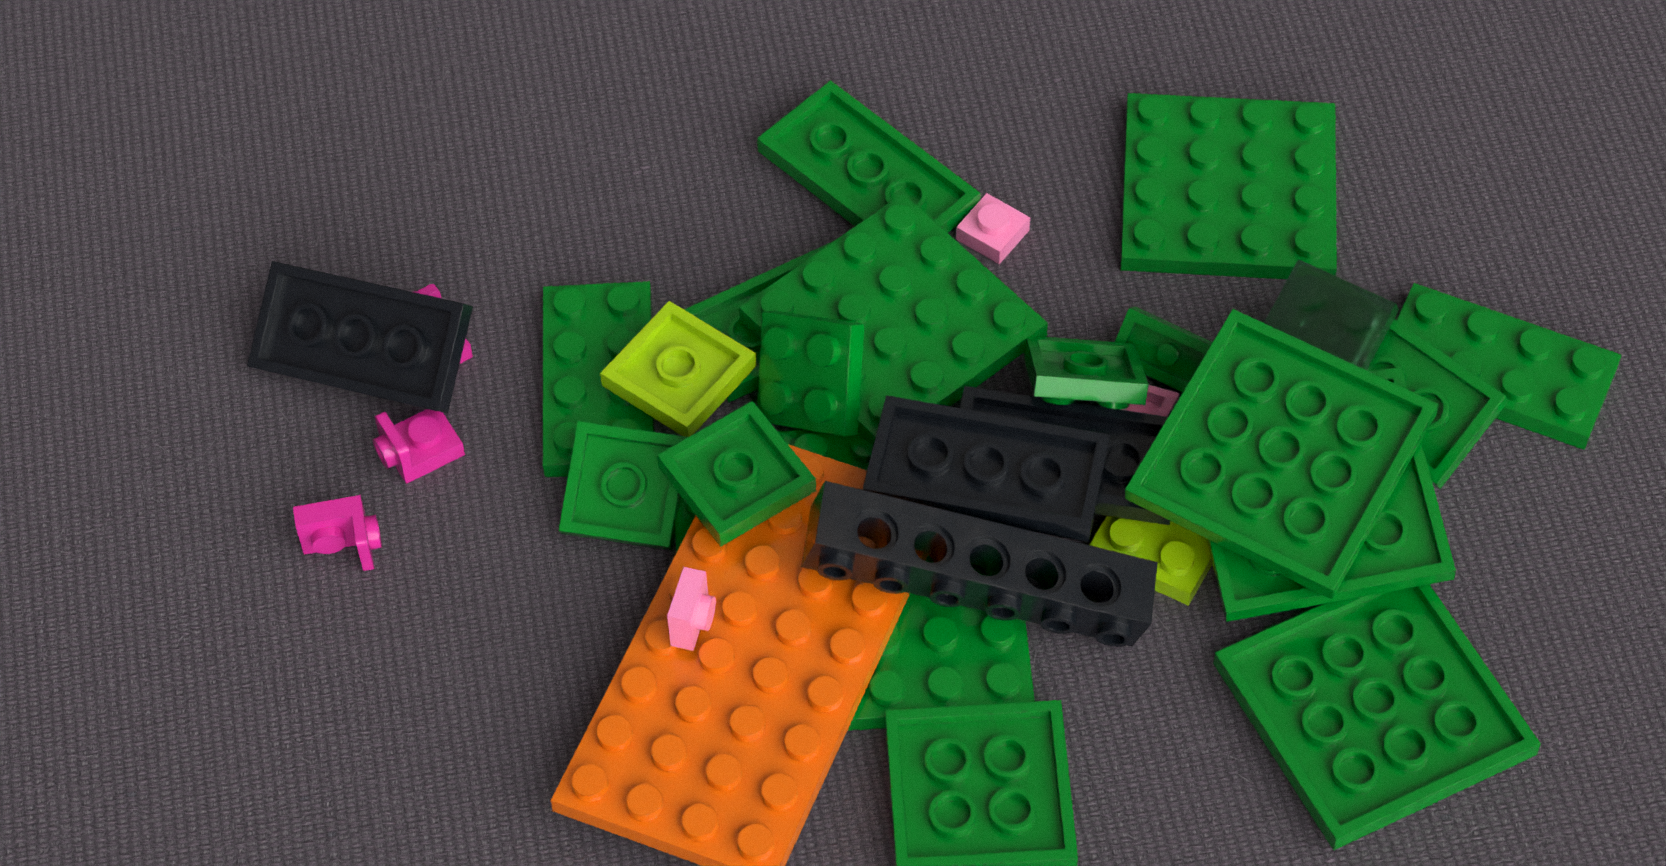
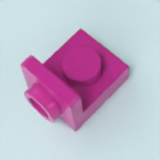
M426 409L395 425L385 411L375 416L379 436L372 439L374 448L385 468L389 469L395 466L406 484L465 455L462 441L443 412Z
M361 495L293 507L295 526L304 555L316 552L331 554L342 550L344 547L356 545L363 571L375 569L372 549L382 548L379 524L376 515L366 516Z

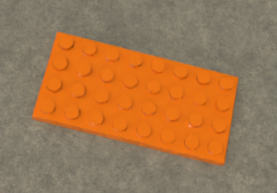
M789 445L816 478V492L721 547L695 515L551 798L553 812L701 866L786 865L910 595L907 592L900 594L885 593L878 590L874 584L853 579L831 580L821 576L816 570L801 567L810 508L823 483L828 481L863 490L867 470ZM859 537L860 541L867 547L878 549L877 545L869 538ZM915 550L916 554L925 561L928 554ZM683 567L706 571L708 595L716 597L715 613L711 627L708 631L700 630L693 651L671 646L667 615Z

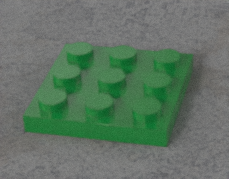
M1061 700L885 710L896 866H1078Z

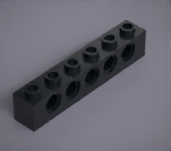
M825 481L810 508L801 567L816 570L821 576L831 580L853 579L874 584L878 590L885 593L900 594L907 592L928 597L933 603L944 607H970L985 611L988 616L998 620L1020 619L1040 624L1043 629L1052 633L1067 634L1074 632L1094 637L1099 643L1106 646L1123 647L1128 645L1133 647L1152 623L1158 562ZM859 537L869 538L877 545L878 549L867 547L860 541ZM915 550L927 553L934 563L922 560ZM971 563L983 567L989 576L976 572ZM1026 577L1037 580L1044 590L1031 585ZM1082 590L1090 592L1097 599L1098 603L1087 599Z

